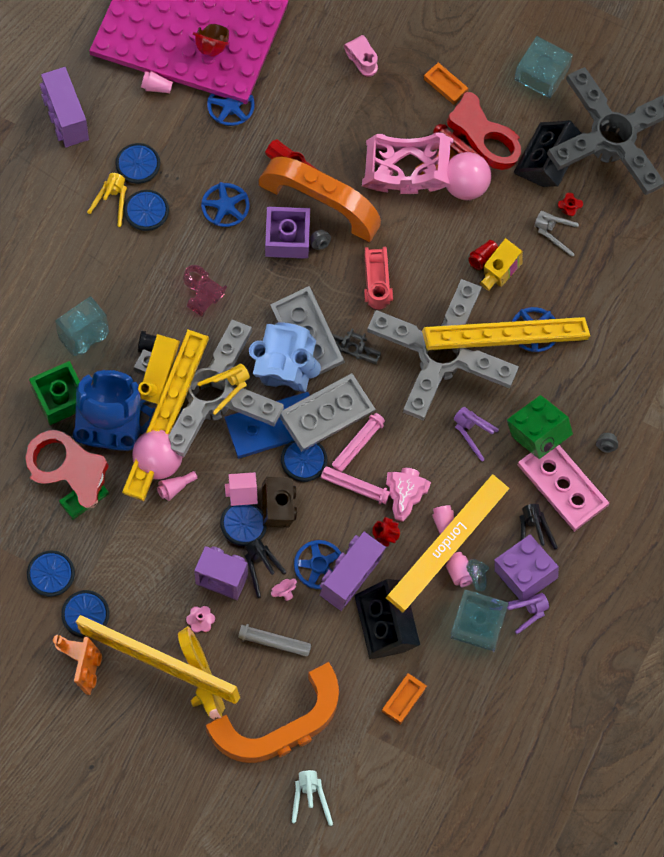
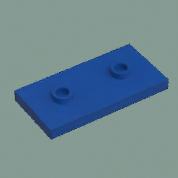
M309 392L278 400L277 402L282 403L284 409L310 395ZM241 413L224 417L238 459L294 441L280 417L275 426Z

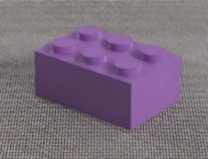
M66 67L41 74L43 83L39 85L42 92V100L44 105L48 107V115L51 123L55 125L58 141L62 140L66 148L89 140L86 118Z
M363 532L360 537L356 535L348 545L347 554L342 552L335 562L334 571L328 570L321 580L320 587L322 589L320 596L340 611L345 608L380 562L386 548L366 532Z

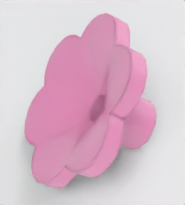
M285 579L280 584L275 585L272 588V597L283 596L286 601L292 599L293 594L291 591L296 588V579Z
M207 606L201 608L193 607L190 615L186 618V622L195 633L200 631L209 632L211 624L215 622V616L210 613V608Z

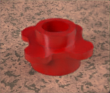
M567 193L565 198L558 202V208L568 216H574L578 209L583 207V201L576 199L573 193Z

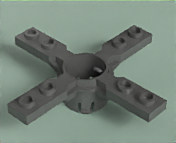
M585 67L567 75V82L594 122L592 124V132L588 134L582 133L548 150L547 155L556 168L560 170L592 154L599 158L602 153L600 161L609 163L611 156V162L621 159L645 195L664 186L663 179L643 150L637 148L634 143L638 132L664 120V95L637 107L634 112L628 115H623L619 112L611 111L607 105V98ZM607 126H609L608 131L614 133L619 128L618 135L623 142L612 143L606 140L601 132L605 131Z

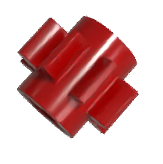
M384 517L383 522L377 521L372 530L374 539L386 547L389 546L390 542L396 543L400 537L399 524L393 522V519Z

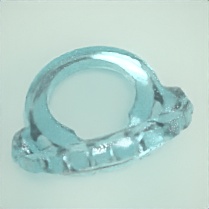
M470 559L466 566L467 571L472 578L475 589L477 591H484L487 584L485 573L489 570V567L482 561Z

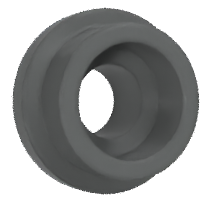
M324 230L315 231L310 237L311 246L315 250L325 249L331 241L330 234Z
M603 433L596 441L597 448L606 453L615 451L619 444L617 437L612 433Z

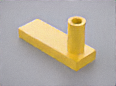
M157 334L143 382L138 387L142 400L158 404L173 366L180 343L179 340Z

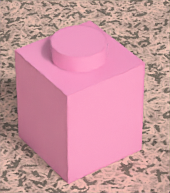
M255 472L229 474V483L225 484V495L230 497L231 506L258 504Z

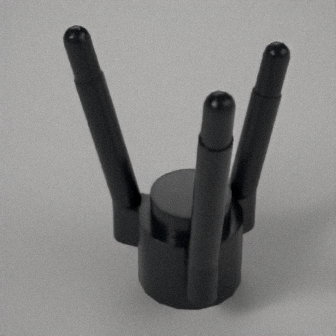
M539 504L524 506L522 508L523 515L519 516L521 522L520 541L526 537V523H528V526H535L540 544L544 546L545 541L540 527V523H542L549 541L556 550L558 546L545 520L544 513L540 511Z
M256 539L245 546L248 552L245 558L249 565L256 596L260 598L261 593L253 560L256 563L263 561L271 575H274L275 572L267 560V556L283 574H286V570L270 552L268 546H264L261 539Z

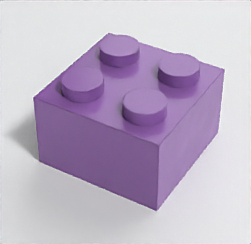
M267 207L265 257L308 258L310 208Z
M528 535L494 559L495 572L521 602L528 600L529 597L534 596L558 579L559 566L531 535Z
M205 546L194 570L195 582L199 586L238 601L248 577V563L238 555L229 556L224 554V551L220 548Z

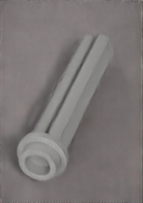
M246 624V626L241 625L238 638L242 639V642L248 640L303 656H308L311 649L310 643L251 628L249 624Z

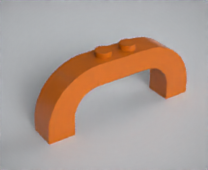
M287 157L273 158L259 178V186L276 195L282 186L285 185L336 209L350 221L352 225L351 233L368 242H371L380 227L381 219L377 210L363 195L350 186L298 160Z
M327 662L308 673V679L317 695L316 705L308 714L256 739L246 738L238 734L227 715H224L222 718L206 725V732L211 741L227 757L245 763L263 762L277 755L283 757L292 751L291 748L299 744L301 747L312 741V737L328 726L337 709L339 686L332 666Z

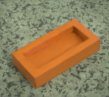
M439 62L424 75V80L453 105L463 97L465 92H468L469 88Z
M408 673L383 707L382 712L401 725L427 686Z

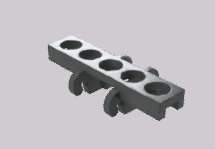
M351 329V331L347 332L348 336L345 335L344 338L332 334L341 353L344 352L355 356L358 360L362 359L377 365L381 352L365 346L364 341H367V338H365L366 333L362 336L354 333V329ZM351 337L361 340L359 345L350 342ZM350 346H355L357 350L355 352H350L348 348ZM363 350L367 352L366 355L362 354ZM373 353L377 356V358L374 359L372 357H369V355Z

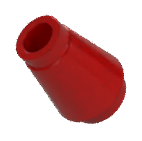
M488 240L472 251L468 258L470 265L476 270L484 269L485 263L496 251L498 245L493 240Z

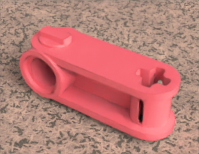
M365 247L367 289H364L365 302H368V305L373 309L380 310L390 305V301H393V290L389 285L387 247L382 249H369ZM380 293V294H382L383 296H382V297H376V296H374V294Z

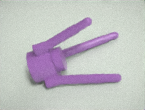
M463 407L454 417V421L458 423L455 428L462 433L480 461H484V457L465 431V428L469 430L476 424L490 434H493L494 431L498 432L499 429L478 417L466 407Z
M539 593L529 597L526 601L521 602L518 599L492 605L490 610L505 607L508 610L526 606L528 612L535 615L515 630V633L518 634L537 619L544 617V611L549 609V603L543 593Z

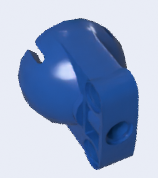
M114 370L97 371L94 373L93 378L90 375L83 377L76 388L75 429L73 432L75 441L94 447L132 450L141 431L139 427L141 393L138 390L139 385L137 382H133V379L126 373Z

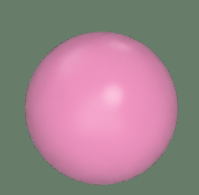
M464 152L455 155L449 160L447 174L451 185L446 188L454 197L461 200H473L486 192L491 182V170L484 158L475 153Z
M152 430L149 433L145 432L135 442L132 451L133 462L137 459L139 462L138 467L146 473L153 471V479L155 480L165 479L173 475L180 467L183 458L171 449L169 434H166L163 430Z

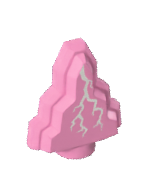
M402 468L401 472L387 473L386 485L390 487L389 496L394 501L392 510L395 521L404 522L411 514L413 505L419 503L422 495L428 493L431 482L419 477L420 473L415 469Z

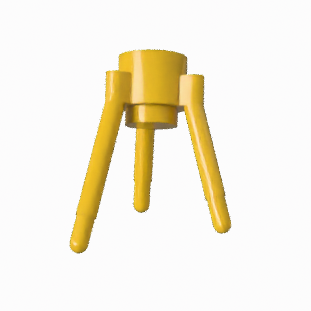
M110 173L87 213H92L102 196L103 200H107L109 194L117 195L120 193L117 226L121 227L124 197L127 189L124 186L125 178L118 173Z
M240 363L225 372L197 383L198 386H202L227 378L232 386L237 385L213 411L214 415L242 388L247 386L245 381L250 376L243 364Z

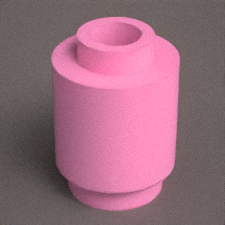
M462 552L454 553L446 562V568L454 585L466 587L473 582L472 579L475 577V574L467 557L463 556Z

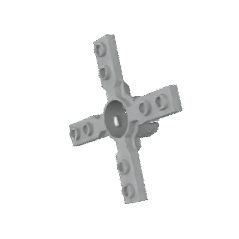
M461 279L441 326L466 325L480 294L481 286ZM378 310L375 311L367 328V332L419 352L420 360L422 361L420 368L422 370L406 402L403 413L423 421L442 378L444 380L452 378V372L455 374L458 368L507 388L511 387L519 366L481 351H471L466 348H453L452 350L457 355V358L452 362L437 363L428 356L429 350L426 348L423 333L417 326Z
M231 320L213 353V359L209 367L196 371L186 395L189 403L182 410L168 436L171 442V449L178 455L185 457L204 420H211L210 414H212L213 420H219L222 418L220 411L224 415L228 409L275 426L284 409L283 404L244 388L214 415L213 411L235 389L227 378L216 383L211 382L212 387L224 391L219 398L212 401H203L195 397L199 392L198 382L225 372L235 365L252 333V327ZM142 351L134 366L135 372L145 375L152 352ZM208 383V384L202 385V386H200V387H201V390H202V389H204V388H206V387H210V386H209V383Z

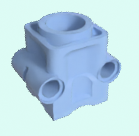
M278 322L275 325L267 324L263 341H255L249 347V354L256 361L253 375L259 377L261 382L267 386L277 387L286 385L295 391L306 392L309 378L318 376L321 371L320 363L313 357L316 340L308 329L295 324Z

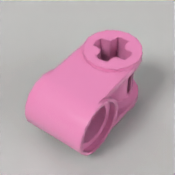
M364 35L344 44L347 56L353 61L362 75L370 77L376 74L378 71V56Z

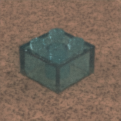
M536 36L516 67L514 80L551 99L571 66L573 54Z
M91 296L55 320L58 338L73 357L78 354H84L92 344L101 342L109 333L107 315Z
M464 590L451 631V639L495 652L507 615L509 602Z

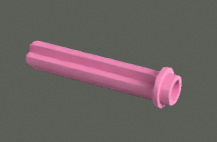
M375 413L369 416L370 420L332 463L335 470L342 472L376 431L384 427L383 423L385 420L381 415Z
M325 467L322 471V479L379 501L378 504L380 505L382 503L386 504L389 499L390 492L387 491L386 487L384 489L330 467Z

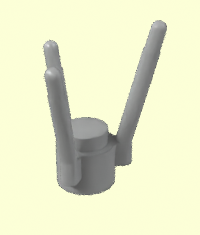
M541 210L535 222V226L539 228L538 233L546 236L573 257L574 253L548 233L547 230L552 231L556 222L573 227H578L579 224L555 217Z

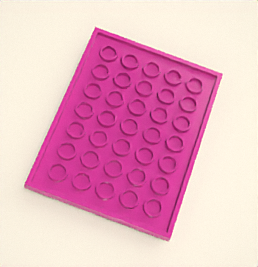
M112 0L89 50L90 55L142 72L150 73L152 71L165 79L247 104L287 9L288 0ZM209 24L226 27L229 30V45L219 55L208 56L202 54L196 46V36L192 35L193 32L198 31L199 27H201V30Z

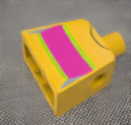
M505 238L485 263V276L479 282L480 285L488 291L495 283L502 287L523 264L522 250Z

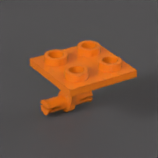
M61 635L54 636L53 642L56 649L78 661L74 682L86 695H91L92 688H95L97 682L95 673L97 666L101 664V651L89 637H84L83 642L69 641Z

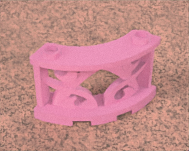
M434 133L430 136L415 139L392 138L383 134L374 135L366 140L365 177L362 179V186L387 193L388 189L400 190V194H418L420 189H428L429 192L451 185L448 179L447 167L450 145L453 144V138L446 136L444 133ZM376 148L387 151L386 153L379 151L385 161L375 157ZM411 154L420 159L424 164L417 167L411 176L405 177L403 171L394 164ZM375 163L380 166L376 172L374 171ZM393 171L398 173V176L391 175L393 174Z

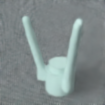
M313 770L300 772L299 780L295 781L296 792L292 823H295L297 819L301 789L303 793H307L309 808H313L312 793L316 792L317 788L328 825L332 826L333 822L322 790L321 779H317V772Z

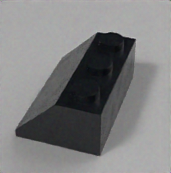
M571 120L540 122L514 173L542 187H558L569 166L558 170L547 155L549 149L582 133Z
M385 579L354 595L369 659L404 653L420 645L411 604L402 613L386 599L388 594L401 580Z

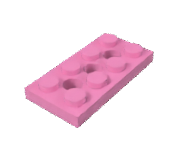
M560 445L541 459L530 453L517 464L574 532L609 506L606 498ZM551 463L554 465L555 470L547 472L544 470L543 465ZM564 479L568 481L569 487L562 489L558 486L557 481ZM580 496L584 503L582 505H575L571 498Z

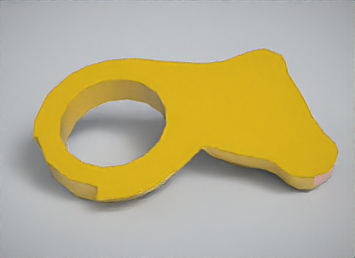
M187 626L178 632V639L188 664L212 675L199 641L191 628ZM197 687L196 696L191 700L192 706L195 707L202 704L210 718L213 720L222 718V713L225 709L222 698Z

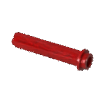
M438 124L434 128L433 134L444 133L446 136L453 138V144L450 145V148L456 153L471 152L478 154L449 131L447 125Z

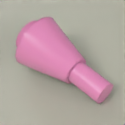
M192 471L183 477L161 480L158 482L157 491L162 499L165 498L167 501H170L187 484L196 480L197 475Z

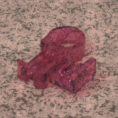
M191 265L186 268L183 281L187 287L195 290L197 295L194 299L190 298L187 307L203 317L210 305L218 303L222 298L227 286L221 287L208 278L209 273L202 267ZM189 273H199L202 277V280H195L193 277L189 275Z

